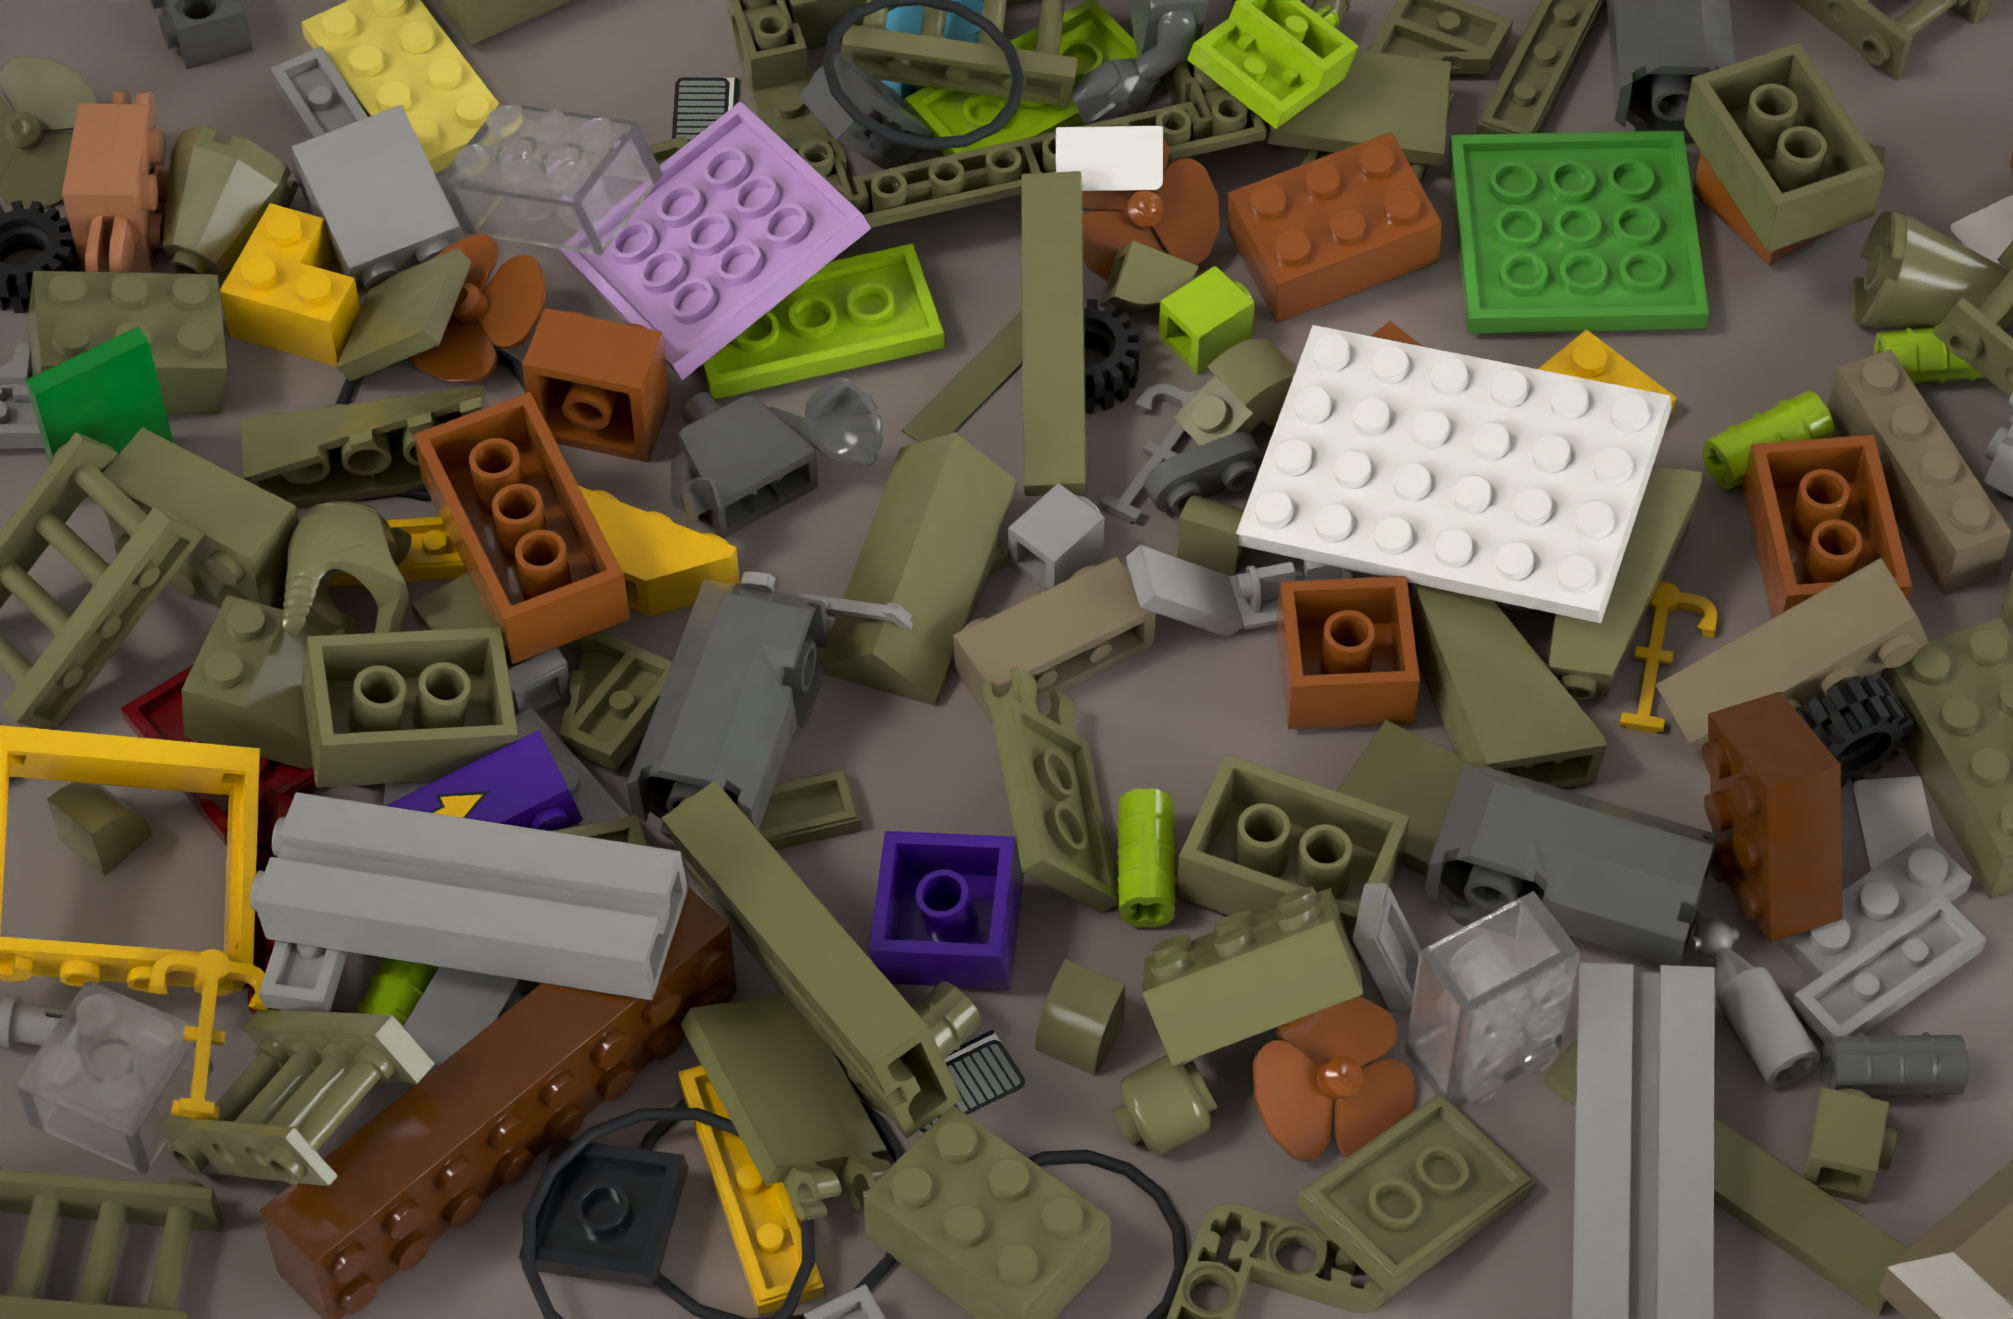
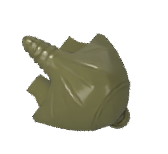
M331 501L313 506L296 526L288 543V570L285 585L286 592L284 594L285 602L283 603L284 611L282 612L284 616L282 619L284 631L291 637H296L301 632L305 622L327 635L359 634L356 618L336 607L331 598L328 585L329 580L336 572H347L356 577L371 592L377 602L378 615L375 633L400 632L402 620L409 603V593L406 582L399 572L397 565L405 559L410 550L412 541L410 533L398 527L390 530L389 524L378 511L366 504L352 501Z

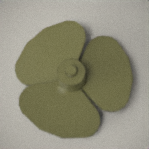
M17 57L6 63L0 72L1 91L14 113L11 111L0 94V193L4 201L12 206L11 202L22 200L24 210L30 209L32 201L42 202L43 207L55 206L63 201L62 190L73 132L49 131L74 129L78 103H98L95 93L76 71L50 58Z

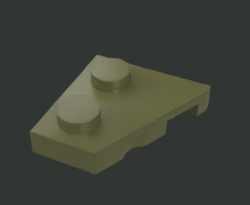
M1397 0L1367 51L1451 62L1450 74H1489L1511 36L1513 19L1461 0Z
M599 631L579 639L582 654L578 671H572L568 690L571 702L564 710L560 737L572 753L617 771L645 736L673 661Z

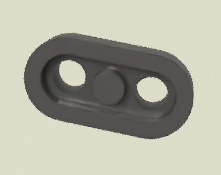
M1247 432L1232 433L1163 461L1149 473L1144 482V488L1159 511L1181 513L1192 495L1209 498L1226 490L1237 492L1250 486L1256 480L1264 455L1251 434Z

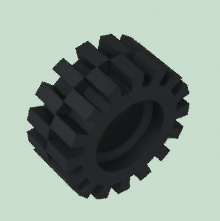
M21 200L11 202L13 211L6 213L0 205V310L5 311L8 304L12 303L14 313H25V304L30 303L33 271H81L67 218H61L59 210L52 206L44 212L42 202L32 201L30 209L24 210ZM38 249L44 251L40 257L29 263L20 265L3 263L6 257L20 250Z
M1088 298L1087 308H1084L1085 347L1098 349L1108 356L1107 359L1097 364L1085 365L1086 414L1094 413V403L1100 402L1103 410L1106 411L1114 408V396L1121 402L1129 397V387L1134 389L1138 381L1140 343L1137 327L1131 328L1132 319L1126 313L1117 318V306L1107 303L1104 310L1101 311L1098 310V300Z
M1865 676L1860 683L1857 678L1847 680L1845 687L1840 690L1835 685L1826 690L1828 696L1820 700L1815 697L1807 703L1810 707L1809 711L1798 712L1841 764V787H1844L1850 778L1853 783L1864 780L1863 773L1869 770L1875 774L1883 768L1880 763L1885 759L1893 761L1899 755L1896 748L1906 747L1910 741L1908 735L1914 732L1912 720L1888 683L1881 677L1875 680L1874 676Z

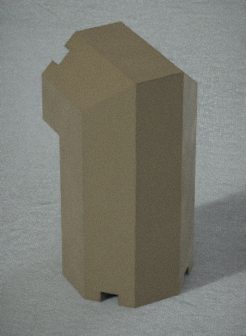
M2013 1159L1886 1267L1878 1293L1906 1319H2013Z

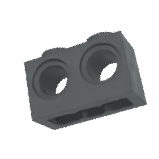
M149 0L153 9L163 7L165 14L158 16L166 46L168 49L179 48L186 69L253 50L245 11L240 0Z
M839 53L836 54L834 65L841 88L862 113L894 131L926 138L933 134L893 88ZM823 66L814 73L811 82L798 95L837 141L884 170L903 166L919 149L888 142L855 123L832 97Z

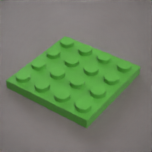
M1684 131L1450 135L1448 151L1467 333L1585 331L1586 329L1588 331L1706 329L1709 309Z

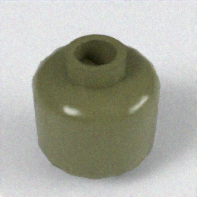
M1165 1055L1132 1072L1121 1080L1119 1092L1124 1104L1113 1109V1112L1131 1146L1143 1140L1151 1152L1157 1155H1165L1209 1131L1211 1126L1209 1112L1218 1107L1193 1060L1186 1064L1180 1063L1172 1066L1168 1055Z

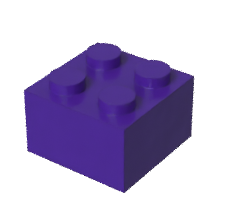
M885 831L869 953L873 963L891 984L937 986L941 981H947L956 987L1010 990L1024 872H1022L1015 837Z

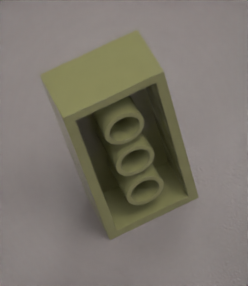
M2002 618L1928 640L1929 644L1918 649V652L1911 660L1895 668H1884L1880 675L1888 683L1913 722L1914 732L1908 735L1910 741L1904 749L1990 899L2013 892V637Z

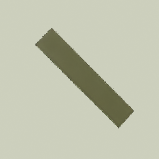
M1022 310L901 430L918 442L955 432L1023 363Z

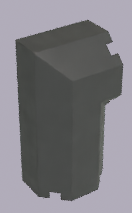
M1607 0L1615 121L1624 128L1626 121H1628L1635 127V132L1684 131L1685 143L1694 144L1695 141L1684 126L1692 77L1735 63L1730 0Z
M704 578L626 784L633 814L645 822L650 812L661 819L678 807L684 799L695 795L713 781H716L727 795H736L734 803L759 831L792 735L798 730L797 726L803 727L808 723L822 683L824 666L817 665L816 658L817 647L827 649L829 637L825 602ZM663 823L660 833L671 839Z
M1465 761L1428 865L1424 893L1435 903L1439 893L1442 894L1451 903L1448 915L1458 924L1506 939L1522 937L1526 926L1539 923L1537 933L1554 931L1661 964L1680 966L1694 926L1695 914L1700 906L1701 894L1712 864L1718 834Z

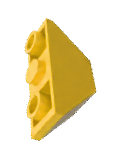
M579 486L624 574L630 609L651 617L695 604L704 578L735 585L740 584L737 547L730 545L722 537L713 533L702 534L681 526L662 513L656 511L646 512L620 502L606 491H592Z

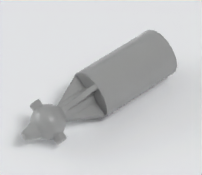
M1696 911L1694 918L1696 930L1694 937L1688 939V945L1691 950H1698L1703 956L1714 958L1717 986L1716 1001L1764 1080L1771 1088L1785 1087L1801 1080L1816 1068L1821 1060V1055L1773 977L1766 968L1752 966L1731 949L1733 940L1739 938V932L1736 927L1730 928L1725 922L1712 919L1704 911Z

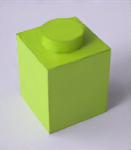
M1214 266L1160 301L1159 339L1198 375L1206 370L1207 366L1223 352L1238 343L1252 339L1255 302L1243 284L1230 280L1217 266Z

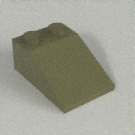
M226 595L182 688L184 737L209 744L260 748L261 758L266 757L269 760L302 769L313 768L302 686V672L307 636H323L327 634L305 622L301 632L296 637H291L284 631L282 626V619L284 617L282 612L284 610Z

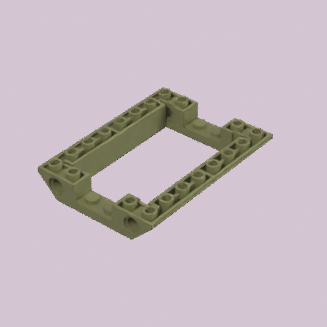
M726 0L739 64L757 117L863 214L870 228L1022 194L1021 174L1056 172V132L853 176L852 194L847 180V161L841 143L832 134L828 135L825 126L798 95L810 83L807 50L826 46L828 35L850 10L865 4L866 0ZM1007 0L1006 7L1035 0ZM889 7L888 12L897 7ZM864 17L858 19L853 25H863ZM1204 22L1202 37L1209 32L1206 22ZM1188 60L1161 76L1173 106L1078 126H1162L1163 139L1169 148L1168 161L1266 139V129L1260 116Z

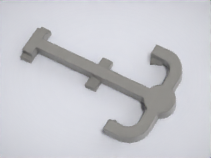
M1156 384L1143 391L1134 404V411L1145 415L1149 410H1152L1151 406L1158 401H1168L1183 408L1199 390L1188 393L1170 384ZM1178 422L1175 423L1160 445L1148 440L1143 447V452L1151 455V457L1120 499L1106 493L1100 500V505L1105 507L1106 512L1130 524L1132 522L1137 523L1142 515V510L1134 507V505L1145 491L1144 482L1147 476L1160 463L1178 455L1174 451L1187 434Z
M744 572L740 583L741 586L823 601L826 604L827 616L839 618L841 614L890 621L901 628L911 629L913 624L910 621L912 615L896 603L887 602V605L777 590L774 589L775 577L761 572Z

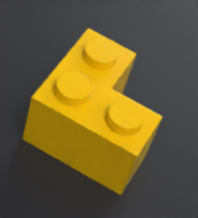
M271 203L268 205L219 291L229 336L337 367L361 309L355 278L329 271L333 261L324 218Z

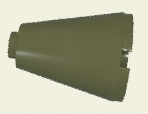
M1884 211L1872 226L1860 258L1868 259L1864 279L1856 276L1854 278L1851 296L1852 321L1872 329L1934 328L1936 325H1940L1962 297L1978 309L2010 270L1903 212ZM2013 306L1998 322L2003 331L2006 330L2010 322L2013 323Z

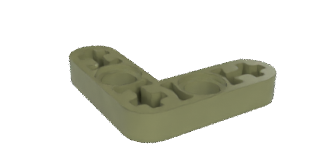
M1225 1203L1209 1210L1202 1219L1167 1319H1237L1249 1281L1342 1310L1362 1314L1380 1308L1384 1305L1389 1295L1372 1278L1365 1283L1363 1289L1351 1286L1352 1276H1355L1359 1266L1320 1228L1244 1205ZM1228 1228H1234L1240 1231V1240H1236L1233 1243L1227 1267L1217 1262L1220 1236H1224ZM1292 1244L1301 1245L1313 1254L1315 1261L1308 1269L1294 1272L1283 1268L1278 1263L1276 1255L1285 1246ZM1326 1256L1335 1258L1330 1281L1322 1279ZM1214 1283L1221 1286L1227 1292L1229 1300L1220 1309L1213 1311L1203 1310L1192 1302L1190 1293L1200 1284Z

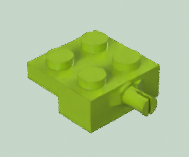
M1237 0L1226 21L1193 43L1187 60L1277 129L1345 79L1359 46L1336 29L1339 18L1335 10L1329 13L1331 8L1329 6H1323L1317 12H1314L1300 0Z

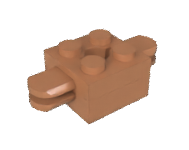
M115 90L112 104L78 103L62 198L82 271H110L116 273L153 272L156 248H163L165 213L162 212L164 203L167 202L170 167H164L163 164L166 152L165 134L163 129H155L157 122L156 105L151 91H138L134 104H132L130 93L127 90Z

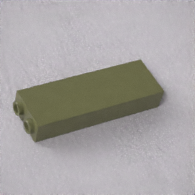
M713 781L695 795L684 799L678 807L661 818L674 845L687 860L684 864L699 893L730 924V930L907 1139L962 1100L929 1026L716 781Z

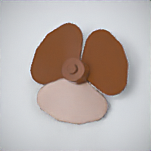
M1164 139L1163 183L1159 189L1083 191V210L1090 211L1083 213V259L1088 269L1105 281L1108 280L1117 250L1129 242L1136 241L1163 252L1153 231L1169 255L1195 265L1203 262L1210 255L1220 228L1219 196L1206 168L1200 162L1191 158H1181L1173 161L1166 168L1169 160V148Z
M481 233L451 243L435 256L438 257L459 248L471 261L470 269L440 345L409 358L419 371L445 383L476 384L486 380L492 375L497 366L498 356L493 344L503 349L515 348L523 344L530 337L545 306L547 283L540 263L529 255H518L507 260L485 287L496 265L499 254L498 246L494 239L487 234Z
M1361 996L1275 1027L1280 1040H1273L1263 1045L1255 1055L1253 1061L1254 1100L1266 1130L1291 1158L1298 1161H1312L1320 1157L1327 1149L1331 1136L1333 1106L1335 1112V1138L1338 1149L1344 1158L1349 1157L1413 1112L1416 1084L1408 1066L1400 1060L1384 1058L1361 1068V1066L1389 1052L1397 1040V1025L1391 1014Z

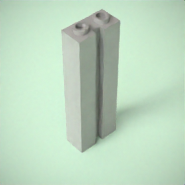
M296 792L287 816L280 817L273 830L272 852L277 858L270 857L265 871L260 870L255 875L251 887L250 903L252 909L258 913L266 939L653 1000L688 892L681 852L676 850Z
M1579 962L1571 1319L1714 1318L1715 967L1660 965V973L1633 972V964Z

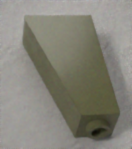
M1415 585L1410 601L1416 655L1455 754L1461 757L1463 765L1465 761L1561 789L1595 784L1607 748L1603 734L1494 600L1424 585Z

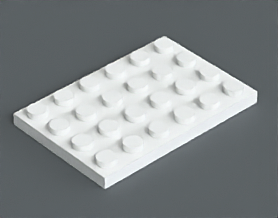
M1312 325L1236 534H1239V545L1382 577L1405 576L1407 577V582L1601 623L1672 410L1670 395Z

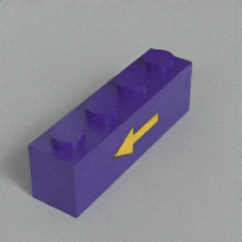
M539 730L386 805L388 807L545 831L569 828L583 820Z

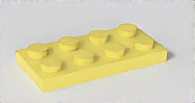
M348 0L301 22L306 41L313 50L321 46L324 48L368 117L402 105L434 174L515 137L512 119L421 0Z

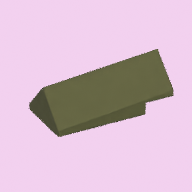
M949 433L899 449L843 599L887 605V602L899 604L912 615L910 620L913 623L912 628H901L890 621L840 614L839 618H835L828 637L827 649L824 648L818 665L824 666L823 674L937 706L954 663L953 635L961 632L971 620L998 549L997 537L1017 488V480L958 433Z

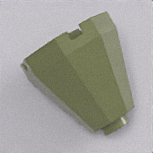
M202 125L181 131L171 151L162 243L167 256L172 259V268L180 274L222 275L240 256L268 205L271 203L285 208L290 207L299 186L295 179L287 181L291 174L287 164L246 138L232 134L228 144L215 141L214 138L218 130Z

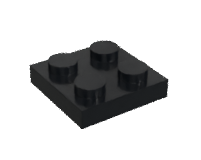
M554 1138L546 1165L574 1140ZM591 1142L556 1174L536 1216L535 1267L537 1271L655 1288L689 1169L685 1156ZM521 1247L520 1254H519V1259H520L521 1264H522V1247Z

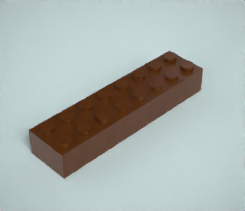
M688 887L653 1000L541 983L420 1080L418 1084L414 1085L327 1155L323 1160L338 1175L330 1186L303 1183L291 1184L260 1209L278 1274L322 1319H340L346 1313L354 1314L362 1310L373 1299L378 1287L398 1270L405 1271L414 1267L426 1255L430 1244L449 1228H457L470 1221L479 1211L483 1200L503 1184L510 1185L521 1179L532 1166L534 1158L553 1144L554 1138L569 1139L581 1127L585 1116L605 1100L613 1101L625 1093L631 1086L635 1075L655 1059L662 1060L670 1056L684 1039L685 1033L680 1024L690 1008L731 1002L737 991L730 924Z

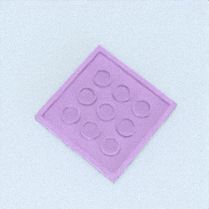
M740 101L557 248L567 263L627 324H639L648 329L662 332L665 363L683 380L871 228L863 214Z

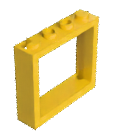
M0 725V980L19 982L28 980L32 976L59 977L62 983L75 987L93 986L100 981L126 982L127 986L133 990L148 992L151 972L159 958L170 953H184L197 956L201 953L198 951L1 937L9 777L229 795L223 952L229 957L230 961L253 965L255 910L251 907L250 894L256 875L260 748ZM173 971L165 976L166 987H194V991L202 995L203 983L196 978L195 974ZM226 979L224 983L218 985L217 996L229 995L234 990L242 991L246 982Z

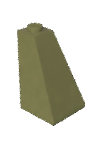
M1653 465L1601 623L1553 614L1547 667L1573 699L1587 700L1594 698L1596 694L1608 695L1659 587L1664 581L1689 529L1701 486L1702 472Z

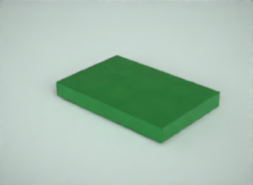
M139 327L133 328L25 380L49 465H51L55 453L68 443L75 432L111 446L118 455L142 427L174 443L149 341Z

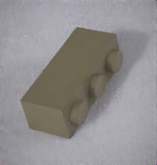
M1116 556L1097 566L1089 565L1075 572L1070 579L1046 591L1029 593L1020 599L1016 605L990 618H978L967 624L961 632L953 635L954 671L993 725L991 707L983 699V686L986 682L991 681L1004 688L1006 693H1008L1012 685L1010 668L1017 666L1035 678L1037 684L1035 701L1036 703L1049 697V691L1054 688L1062 691L1154 646L1156 613L1140 608L1131 575Z

